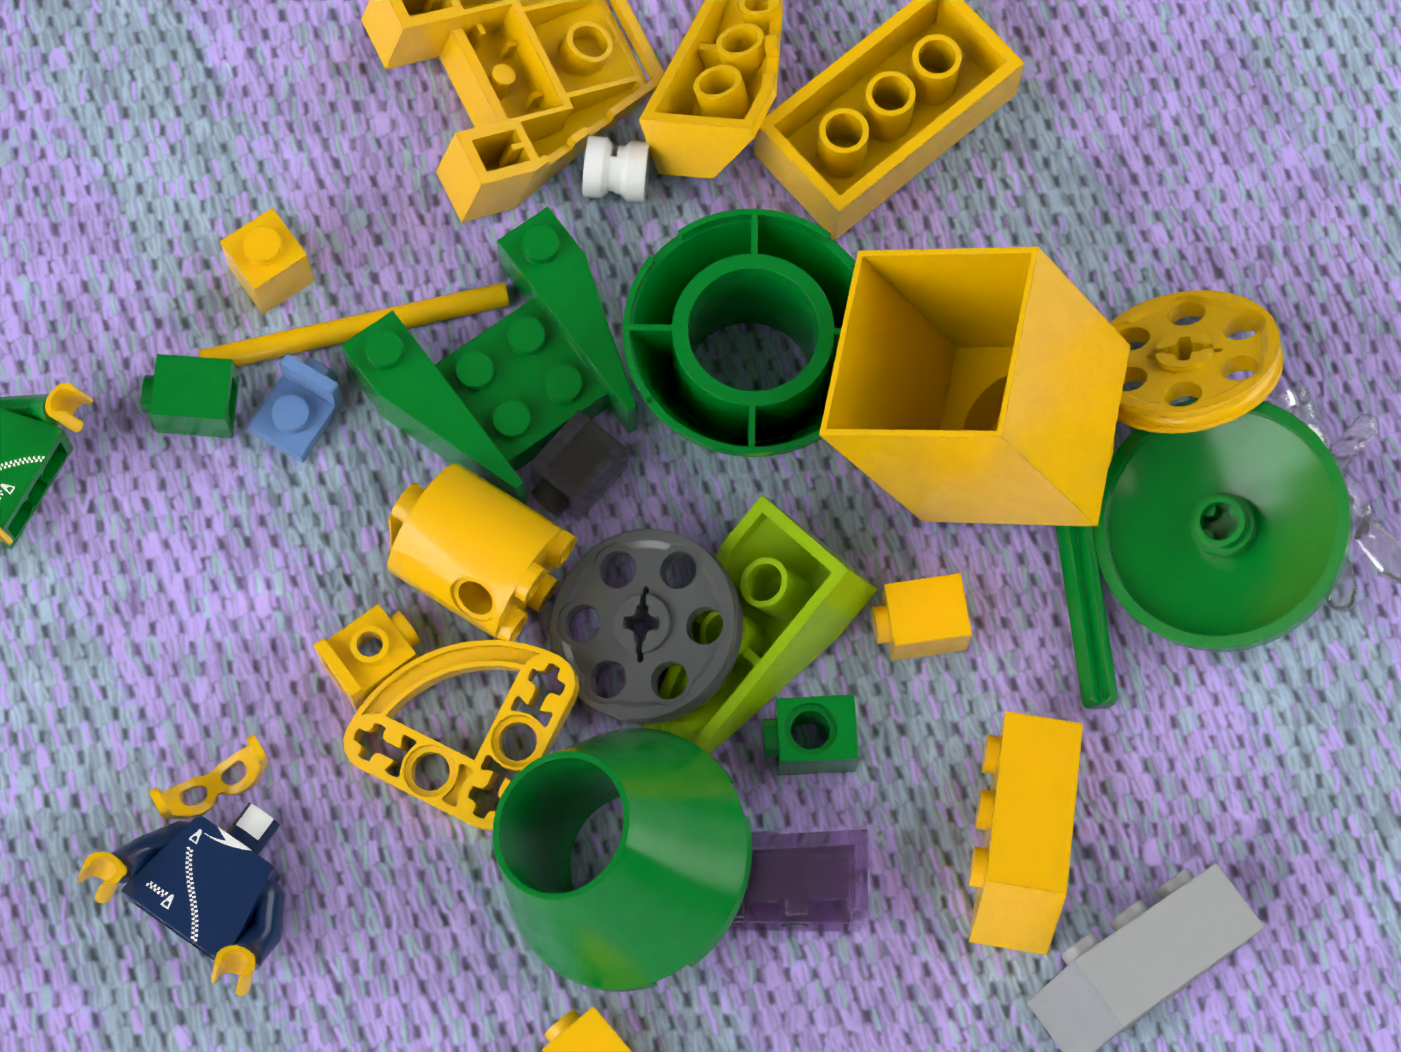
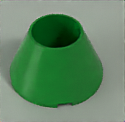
M736 209L712 214L684 226L678 230V236L664 245L653 257H648L635 277L627 297L623 319V345L626 363L639 394L652 412L665 425L686 440L703 448L742 457H769L786 454L805 448L823 439L819 433L855 267L854 259L835 241L830 239L831 233L804 218L789 213L767 209ZM740 323H757L773 327L790 337L802 350L808 364L797 376L785 384L767 390L749 391L727 386L713 378L699 364L694 353L705 339L722 328Z
M625 728L591 737L538 758L523 768L512 779L502 794L495 812L493 846L511 912L519 932L531 950L549 968L571 981L597 990L611 992L643 990L657 986L656 981L672 975L686 965L693 967L721 940L736 917L749 882L753 848L749 817L743 814L738 795L732 785L735 782L713 756L691 741L670 732L650 728ZM621 797L624 815L623 831L613 858L595 879L583 887L574 890L570 874V860L572 848L580 829L597 809Z

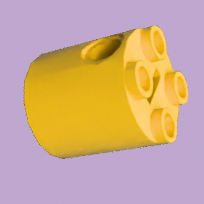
M451 463L436 476L427 488L417 482H413L397 500L388 519L390 555L387 566L390 573L496 640L514 642L528 619L527 609L530 607L540 613L548 602L545 597L550 599L556 591L559 580L551 576L554 568H560L566 561L576 544L577 536L461 464Z

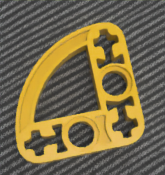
M477 640L442 647L407 663L385 679L367 697L346 729L343 739L344 752L349 761L357 768L478 829L492 832L496 811H489L485 818L482 819L478 816L481 806L473 800L478 789L489 792L499 776L494 771L486 770L487 766L493 758L505 769L519 773L531 762L549 754L577 699L580 689L579 677L573 666L561 656L525 643L507 642L504 640ZM553 667L560 669L557 679L565 687L560 696L554 693H549L546 696L540 711L546 715H552L545 727L532 715L516 711L521 700L533 708L540 694V689L532 683L537 673L548 675ZM484 670L519 672L475 760L392 719L414 697L431 686L451 677ZM524 724L530 726L537 738L535 751L524 760L514 761L507 758L501 744L505 732L514 725ZM380 727H385L383 739L405 752L408 739L416 741V744L403 758L399 777L391 775V771L399 765L398 762L380 753H375L370 761L364 759L367 748L360 744L359 741L365 732L375 735ZM430 754L442 755L449 764L450 773L448 780L437 790H423L415 780V769L418 762ZM506 777L498 791L500 799L511 782Z

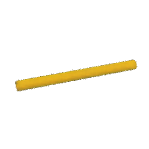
M505 282L200 349L199 355L204 358L231 359L235 367L284 357L285 354L293 355L345 343L392 310L405 327L409 329L510 306Z

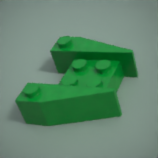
M548 206L497 240L500 267L527 302L434 365L393 310L341 345L347 370L383 418L449 463L461 464L525 505L527 503L524 483L516 471L609 408L628 434L637 429L636 404L585 253Z

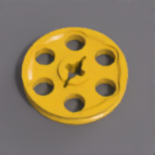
M1212 290L1171 293L1142 302L1123 312L1110 322L1128 343L1136 341L1147 343L1139 349L1129 351L1124 383L1138 381L1144 384L1131 391H1122L1117 417L1119 422L1139 430L1170 434L1189 433L1226 424L1245 415L1262 403L1276 387L1283 371V351L1280 332L1275 320L1262 306L1236 294ZM1185 317L1202 318L1200 321L1190 325L1174 324ZM1239 331L1256 332V334L1246 339L1234 340L1228 338V336ZM1245 370L1255 373L1244 380L1236 381L1226 378L1237 371ZM1185 396L1199 398L1196 402L1187 406L1170 405L1172 401Z

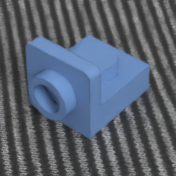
M285 354L279 363L282 377L260 407L248 428L253 435L299 462L304 463L344 401L339 384L336 382L338 377L330 368L311 357H306L304 362H301L293 356Z

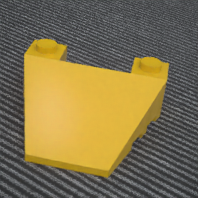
M369 0L361 21L385 70L439 57L475 127L455 132L436 170L461 223L518 207L586 150L589 135L601 137L655 91L665 72L627 0H609L650 78L648 82L605 0Z

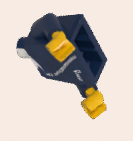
M252 803L247 804L227 832L201 815L194 818L190 823L177 821L137 837L112 853L101 851L90 854L85 859L77 877L78 883H82L86 878L94 876L105 881L99 886L94 897L98 903L102 904L111 900L119 883H126L121 892L131 903L214 960L211 983L216 984L219 977L226 973H234L240 976L235 992L239 996H245L249 993L254 971L259 969L282 937L285 894L278 884L281 877L272 864L259 856L280 824Z

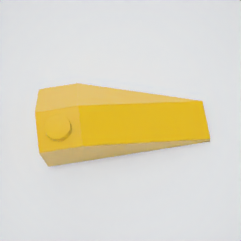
M704 0L639 118L658 174L714 179L755 138L777 96L784 0Z

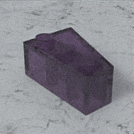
M867 829L789 834L770 831L752 832V865L748 886L737 915L727 931H861L868 911Z

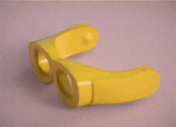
M255 734L246 738L248 744L245 748L218 764L211 773L194 777L166 791H160L157 786L149 790L148 792L164 819L193 820L197 816H202L209 812L214 806L217 796L220 794L239 795L253 788L259 782L262 773L269 763ZM238 764L245 765L247 772L242 780L232 785L222 781L223 774L230 768ZM200 786L207 789V797L202 802L192 806H187L183 803L182 796L186 792Z

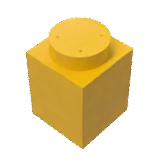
M1040 247L858 251L819 435L922 522L1098 527L1108 468L1114 451V434L1130 344Z

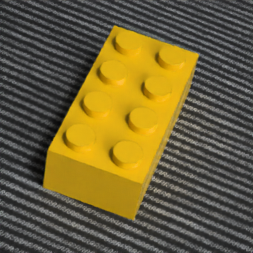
M912 0L769 113L755 136L754 155L819 225L831 233V237L835 241L1017 95L1024 62L964 0Z

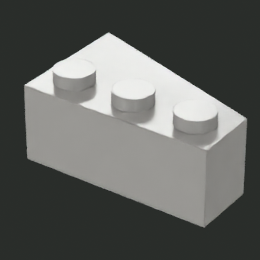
M1217 863L1196 877L1193 876L1188 868L1182 870L1156 890V893L1162 899L1149 909L1141 900L1135 902L1109 922V925L1115 931L1100 942L1094 932H1092L1061 955L1068 966L1033 996L1027 1004L1062 1052H1096L1109 1040L1121 1032L1124 1033L1139 1022L1143 1016L1170 997L1175 996L1233 954L1265 928Z

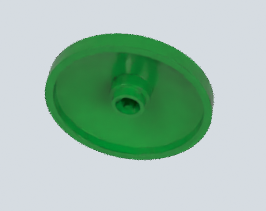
M1199 398L1187 400L1173 406H1187L1196 402ZM1263 401L1245 415L1226 424L1206 430L1170 434L1135 429L1112 456L1106 478L1098 527H1092L1098 565L1104 580L1119 603L1138 622L1162 638L1184 647L1211 652H1233L1262 646L1287 635L1306 622L1323 605L1338 583L1348 559L1353 533V512L1346 480L1332 453L1320 437L1308 425L1290 412Z

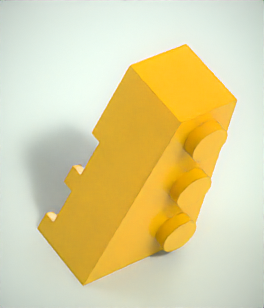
M1005 711L999 736L987 734L981 773L992 774L990 791L981 789L976 811L975 829L985 831L982 847L974 846L969 870L968 886L977 887L969 942L1043 955L1048 954L1067 895L1083 723Z

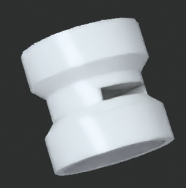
M589 135L583 169V197L602 199L610 191L614 192V194H620L625 201L645 203L651 153L647 142L631 140L628 144L617 147L613 145L608 137Z

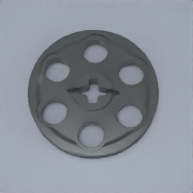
M661 529L626 531L600 542L585 553L572 567L561 584L552 609L550 623L552 651L566 660L576 671L580 686L578 697L590 707L611 718L642 725L658 724L678 719L691 713L709 700L722 686L731 672L739 653L743 633V614L739 594L724 566L696 542L683 535ZM630 555L635 563L633 578L625 586L619 588L610 587L605 576L609 563L617 556ZM688 555L693 557L696 563V575L693 581L683 588H671L666 580V571L669 564L680 556ZM584 609H595L600 616L598 632L588 641H575L571 634V624L574 617ZM713 610L719 612L723 619V629L720 636L710 644L702 645L696 643L692 633L696 618L706 611ZM647 612H649L651 617L659 621L658 630L648 631L646 641H644L642 636L633 631L635 623L644 622ZM610 664H620L626 673V682L623 689L611 698L601 697L596 688V679L599 672ZM673 665L683 666L688 677L685 690L677 698L670 700L662 699L657 689V681L661 672Z

